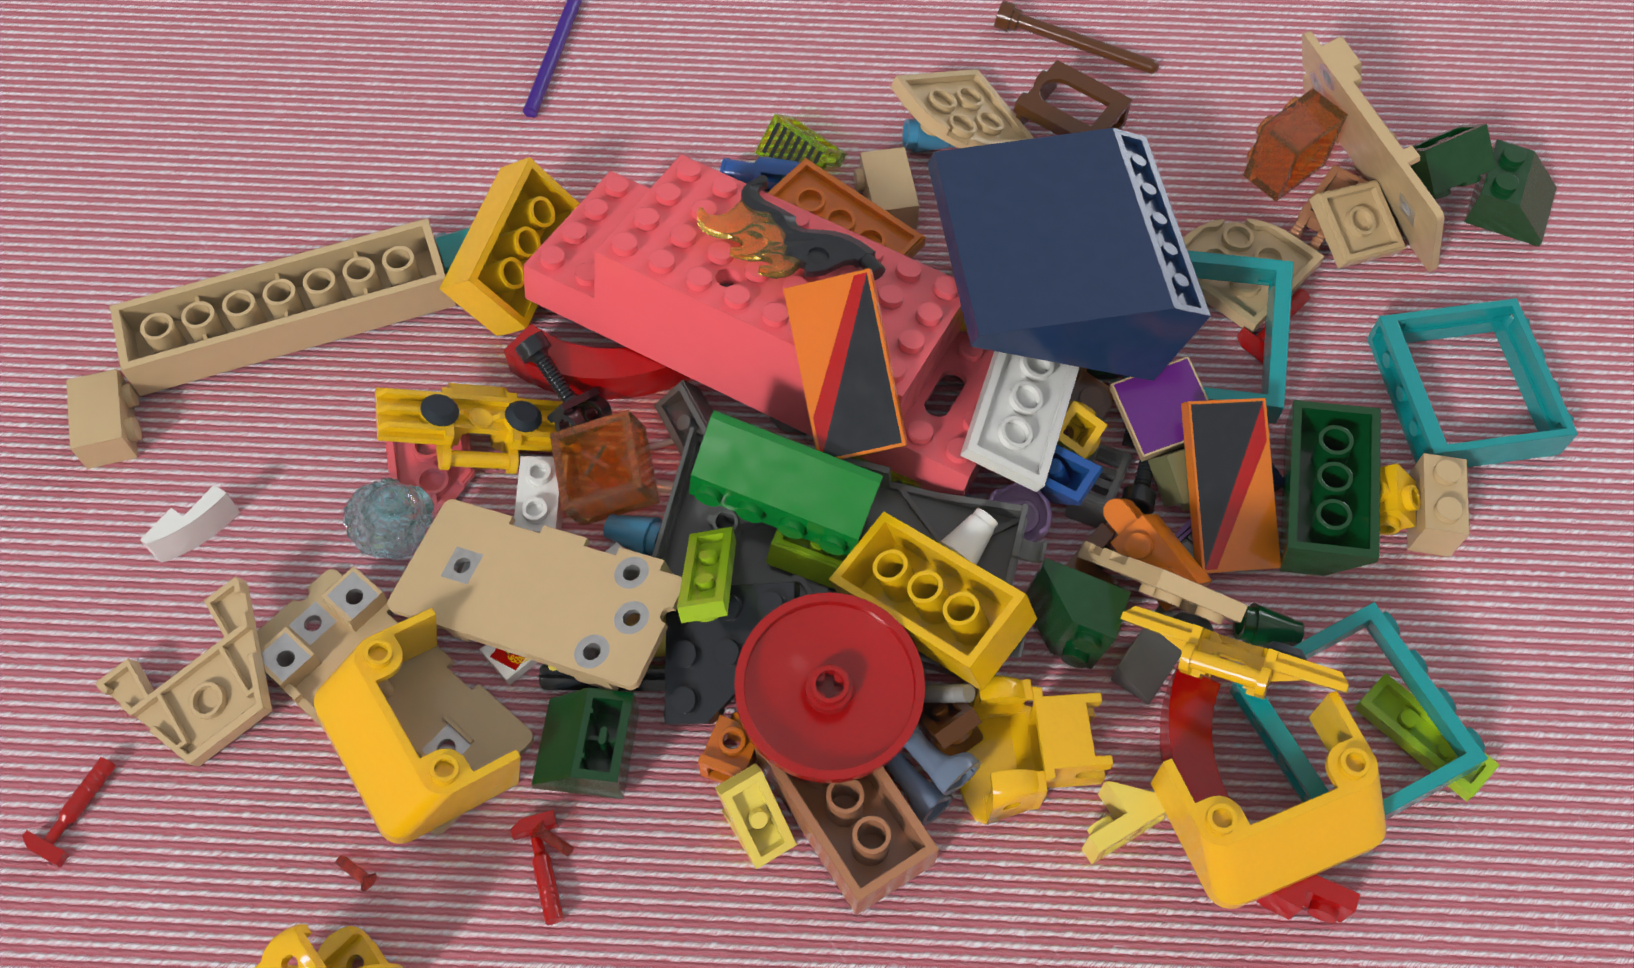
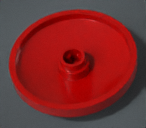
M827 592L804 595L772 610L755 626L748 636L739 655L735 671L734 686L737 712L746 735L755 748L770 763L782 771L804 780L820 783H841L856 780L872 774L887 765L900 753L911 738L919 722L925 698V677L922 661L913 640L904 627L878 605L843 593Z

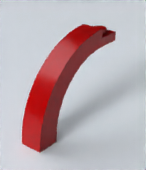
M532 323L504 349L510 372L533 385L552 392L556 391L551 388V384L548 383L549 381H546V378L543 376L544 374H541L539 368L536 367L537 364L533 362L524 364L515 351V348L522 341L539 331H542L551 343L548 357L553 360V363L556 365L555 367H558V370L563 375L562 377H565L567 384H570L569 387H572V390L575 391L574 394L577 395L597 387L601 392L599 397L605 400L627 399L664 391L676 386L682 380L688 381L691 379L627 347L596 348L577 345L549 335Z
M1177 666L1168 682L1162 702L1159 723L1161 762L1173 759L1195 803L1212 796L1230 798L1219 775L1212 743L1213 711L1221 684L1206 677L1200 679L1182 673ZM1314 875L1255 901L1288 920L1300 912L1304 906L1308 908L1307 912L1318 920L1329 923L1338 921L1341 923L1356 912L1360 893Z

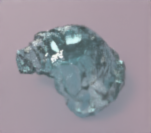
M390 477L382 478L380 482L374 481L357 489L346 502L347 505L344 507L343 524L346 527L347 537L354 542L361 553L373 556L374 558L400 559L413 554L418 549L424 538L426 527L432 523L434 504L430 496L421 487L410 484L404 485L399 483L397 479Z

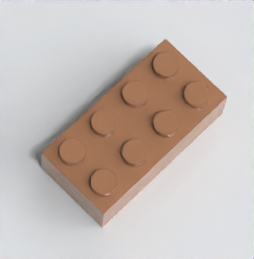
M755 748L757 762L856 915L935 865L939 848L884 767L872 774L852 781L841 783L813 782L782 771L770 763Z

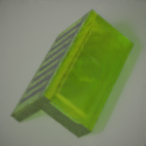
M774 114L755 151L760 157L764 156L802 162L807 158L823 170H825L827 165L840 167L847 153L793 116Z

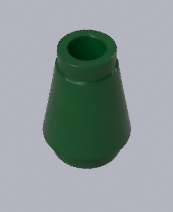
M1252 603L1247 607L1241 623L1233 622V635L1235 639L1255 646H1265L1273 641L1295 646L1303 640L1304 624L1262 605Z

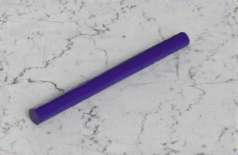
M582 0L566 1L523 108V113L527 117L534 118L537 116Z

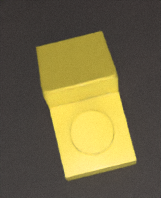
M756 763L714 787L724 806L722 809L724 817L756 869L797 845L770 786Z
M1105 781L1098 795L1111 815L1103 817L1087 829L1090 836H1088L1081 849L1093 865L1167 819L1168 817L1156 793L1112 781Z

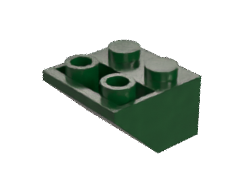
M1487 124L1459 125L1413 145L1420 155V161L1411 165V168L1434 199L1450 195V189L1455 186L1475 184L1482 180V174L1496 169Z
M585 688L550 698L532 779V788L624 799L639 717V709L634 693Z

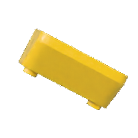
M432 607L361 641L319 687L314 697L316 715L377 828L385 839L397 844L411 842L519 784L521 756L516 749L474 772L465 757L452 749H438L419 758L378 686L379 683L393 677L400 670L403 662L437 646L436 613Z
M1337 690L1327 694L1309 716L1312 725L1328 751L1325 769L1335 787L1332 791L1250 825L1241 807L1230 798L1212 796L1195 803L1172 758L1161 764L1152 779L1151 785L1206 894L1216 905L1226 909L1239 908L1365 854L1377 847L1385 838L1386 820L1378 763Z

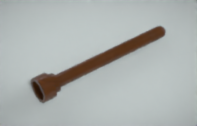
M1003 0L994 23V28L1008 32L1009 29L1016 31L1019 28L1149 74H1154L1159 69V64L1154 59L1023 15V10L1017 9V4Z

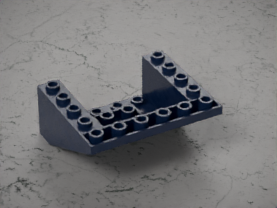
M1107 128L936 151L928 161L927 165L971 347L1154 381L1211 317L1146 136L1116 128Z

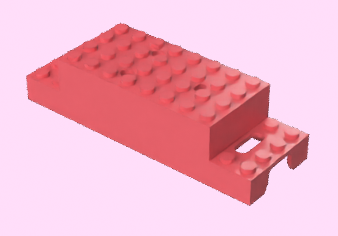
M682 154L651 188H647L613 171H609L524 264L526 299L812 437L813 432L783 289L863 270L861 267L856 268L853 265H847L823 276L805 277L803 269L790 267L784 261L783 243L780 236L769 225L768 220L756 217L744 209L741 204V191L746 183ZM760 191L759 195L764 200L796 216V223L799 227L837 231L862 241L876 251L875 258L886 269L883 276L874 281L908 446L861 455L855 458L890 467L891 475L918 488L966 496L981 465L960 456L994 351L971 347L968 334L960 331L964 316L955 278L773 195ZM728 283L731 285L728 287H724L721 284ZM946 375H955L961 378L964 382V387L949 412L939 417L929 414L924 406L941 378Z

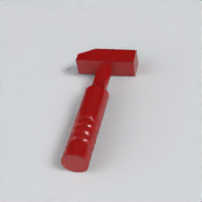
M1298 289L1291 296L1290 319L1310 300L1307 291ZM1266 322L1265 327L1256 336L1245 327L1236 336L1240 346L1262 364L1264 359Z
M100 757L59 811V819L44 839L26 830L22 838L27 849L61 868L70 854L54 846V844L68 825L77 821L117 766L109 760Z
M553 809L522 818L510 829L513 840L528 836L531 838L534 852L532 865L546 925L557 924L564 920L551 857L545 851L541 833L558 828L556 814Z

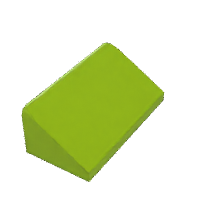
M777 529L767 555L766 563L835 589L829 578L845 560L847 555L827 553L820 548L819 544L804 538L792 539L786 537Z

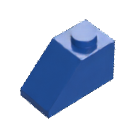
M1056 445L1045 486L1040 491L1054 504L1081 505L1102 473L1103 468Z

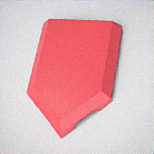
M469 433L462 434L458 446L454 445L451 450L472 451ZM385 441L391 491L433 517L437 516L442 505L447 500L456 499L475 476V469L470 467L450 466L449 470H439L437 445Z

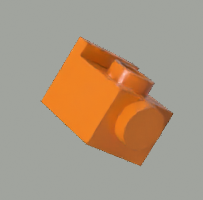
M738 712L732 713L731 718L719 715L706 748L698 759L701 776L723 783L750 767L756 761L755 746L746 735ZM727 739L739 742L740 745L737 748L729 749L724 746V743Z

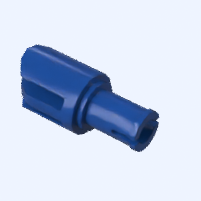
M761 156L753 163L725 157L721 163L720 172L746 184L760 175H765L768 178L767 189L764 192L768 193L800 162Z

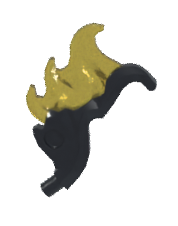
M760 175L747 183L741 191V200L727 213L709 215L703 207L698 209L697 224L703 232L715 238L738 242L742 246L730 247L731 256L744 261H763L771 264L760 265L758 274L765 277L785 278L794 274L799 268L804 270L803 275L805 277H817L847 265H853L856 268L861 267L863 270L872 269L874 280L881 278L885 273V267L875 258L876 251L862 241L837 231L799 227L796 223V216L764 200L759 195V192L767 189L768 178L765 175Z

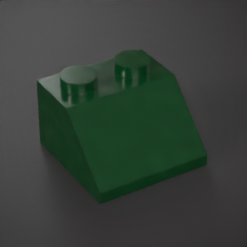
M1497 139L1492 147L1496 169L1482 174V180L1475 184L1464 222L1539 247L1543 241L1557 187L1535 151Z
M1045 558L1024 592L1027 594L1036 615L1035 625L1049 652L1061 657V660L1069 666L1075 668L1086 667L1089 669L1094 667L1116 640L1122 622L1120 618L1122 612L1126 610L1131 594L1128 590L1048 558Z

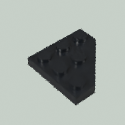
M785 582L731 585L728 616L718 617L709 622L693 621L681 623L678 610L670 611L666 614V625L668 628L666 630L664 724H714L718 720L719 715L726 711L724 708L735 697L736 666L748 636L755 626L772 610L792 599L800 597V584Z

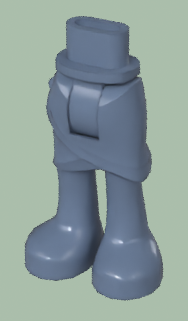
M917 725L905 748L928 773L934 783L925 779L901 752L885 765L884 769L887 768L909 799L911 809L922 825L926 826L944 812L953 800L951 793L960 789L975 775L980 768L981 762L968 752L951 756L946 755L920 731L921 727Z

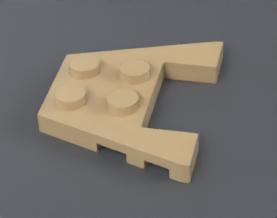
M1083 541L1077 557L1140 582L1141 585L1138 591L1160 601H1165L1179 607L1181 610L1219 625L1222 624L1223 619L1229 622L1241 623L1248 605L1165 569L1126 557L1106 548L1098 547L1087 541Z
M236 576L204 600L224 635L223 639L154 690L139 662L127 658L95 683L99 690L106 695L112 696L121 704L120 707L130 716L137 717L151 729L149 732L189 765L201 766L273 711L249 586L245 580Z

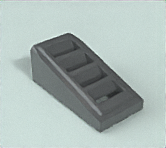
M1100 443L1096 451L1087 460L1093 463L1098 461L1118 468V470L1102 466V473L1082 504L1067 505L1065 516L1095 528L1101 523L1106 525L1107 520L1103 515V508L1109 500L1117 498L1133 454Z

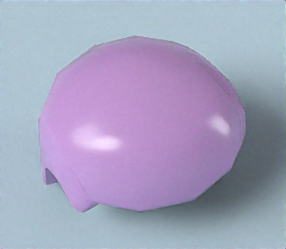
M1015 482L1001 489H995L991 493L989 500L1029 505L1026 515L1028 521L1024 539L1037 542L1047 534L1052 521V512L1049 500L1040 490L1035 492Z

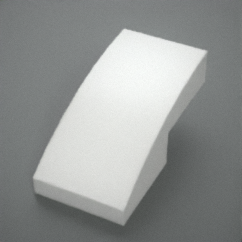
M213 485L184 516L170 508L140 541L157 560L163 563L200 546L220 532L241 512L225 491Z

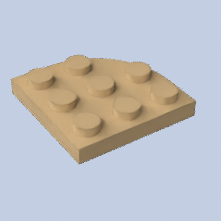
M978 69L896 75L890 87L901 100L902 105L920 123V128L923 132L930 136H937L957 148L1034 138Z
M1247 218L1246 223H1224V219L1214 220L1195 228L1183 238L1185 246L1189 251L1293 261L1292 293L1321 265L1324 259L1322 254L1286 230L1256 219ZM1197 278L1205 301L1240 327H1245L1251 333H1254L1266 321L1269 286Z

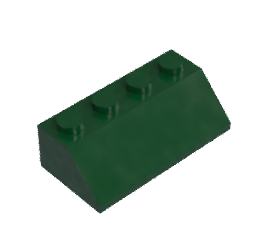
M1293 400L1285 426L1280 538L1281 565L1279 571L1326 576L1378 562L1380 540L1381 408Z

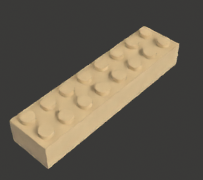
M428 218L111 305L110 312L121 371L139 396H143L456 306L455 302L439 289L446 276V272Z

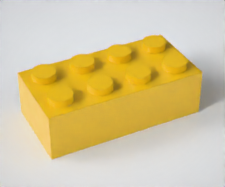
M530 157L501 167L439 289L496 336L524 330L529 325L538 304L525 298L524 264L580 203Z
M884 511L829 578L837 593L865 599L887 611L904 627L918 651L981 691L985 689L1037 620L1027 594Z

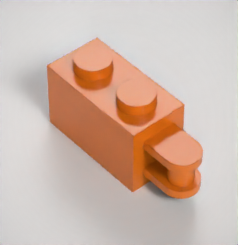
M1125 498L1111 499L1105 504L1103 515L1118 534L1110 543L1119 554L1165 569L1204 587L1212 582V579L1158 514L1144 515L1132 500ZM1156 599L1165 611L1179 608Z

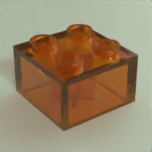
M1314 88L1300 98L1297 96L1293 97L1281 112L1275 116H1267L1256 130L1258 137L1255 145L1247 154L1248 163L1243 176L1277 202L1325 166L1348 114Z
M629 410L550 433L561 508L565 514L579 525L584 526L605 520L610 514L621 515L660 503L646 427Z

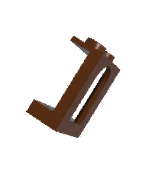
M1056 60L1047 72L1045 70L1040 72L1033 88L1028 93L1023 92L1019 96L1014 106V112L1016 113V118L1023 125L1028 120H1031L1056 135L1107 128L1121 130L1126 124L1132 99ZM1057 83H1062L1102 103L1107 108L1093 125L1089 126L1048 104L1045 100L1056 89Z

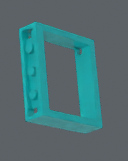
M1187 250L1196 276L1199 279L1269 286L1261 393L1209 387L1203 388L1209 400L1266 398L1268 423L1276 424L1285 403L1294 262Z
M1517 298L1379 316L1367 337L1415 464L1423 453L1467 459V467L1560 455L1578 435L1573 424L1574 418L1568 413L1560 395L1559 384L1550 373L1545 362L1544 351L1538 346L1530 328L1529 318L1525 317ZM1494 332L1538 432L1447 444L1407 343Z
M1373 602L1293 647L1301 649L1306 658L1309 659L1366 628L1458 758L1383 799L1385 820L1477 770L1488 757L1484 753L1486 748L1478 733L1471 727L1466 728L1456 715L1457 709L1452 697L1442 687L1437 688L1427 675L1428 667L1422 656L1415 649L1409 650L1400 638V628L1395 619L1386 611L1382 613L1376 603ZM1232 682L1229 692L1302 803L1329 792L1266 696L1263 700L1245 694L1247 689L1242 688L1243 685Z

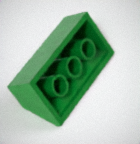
M714 410L691 473L689 494L694 495L699 502L707 506H722L735 511L740 518L748 522H763L773 526L786 537L792 539L804 538L819 544L820 548L827 553L833 555L845 554L848 556L858 544L883 475Z

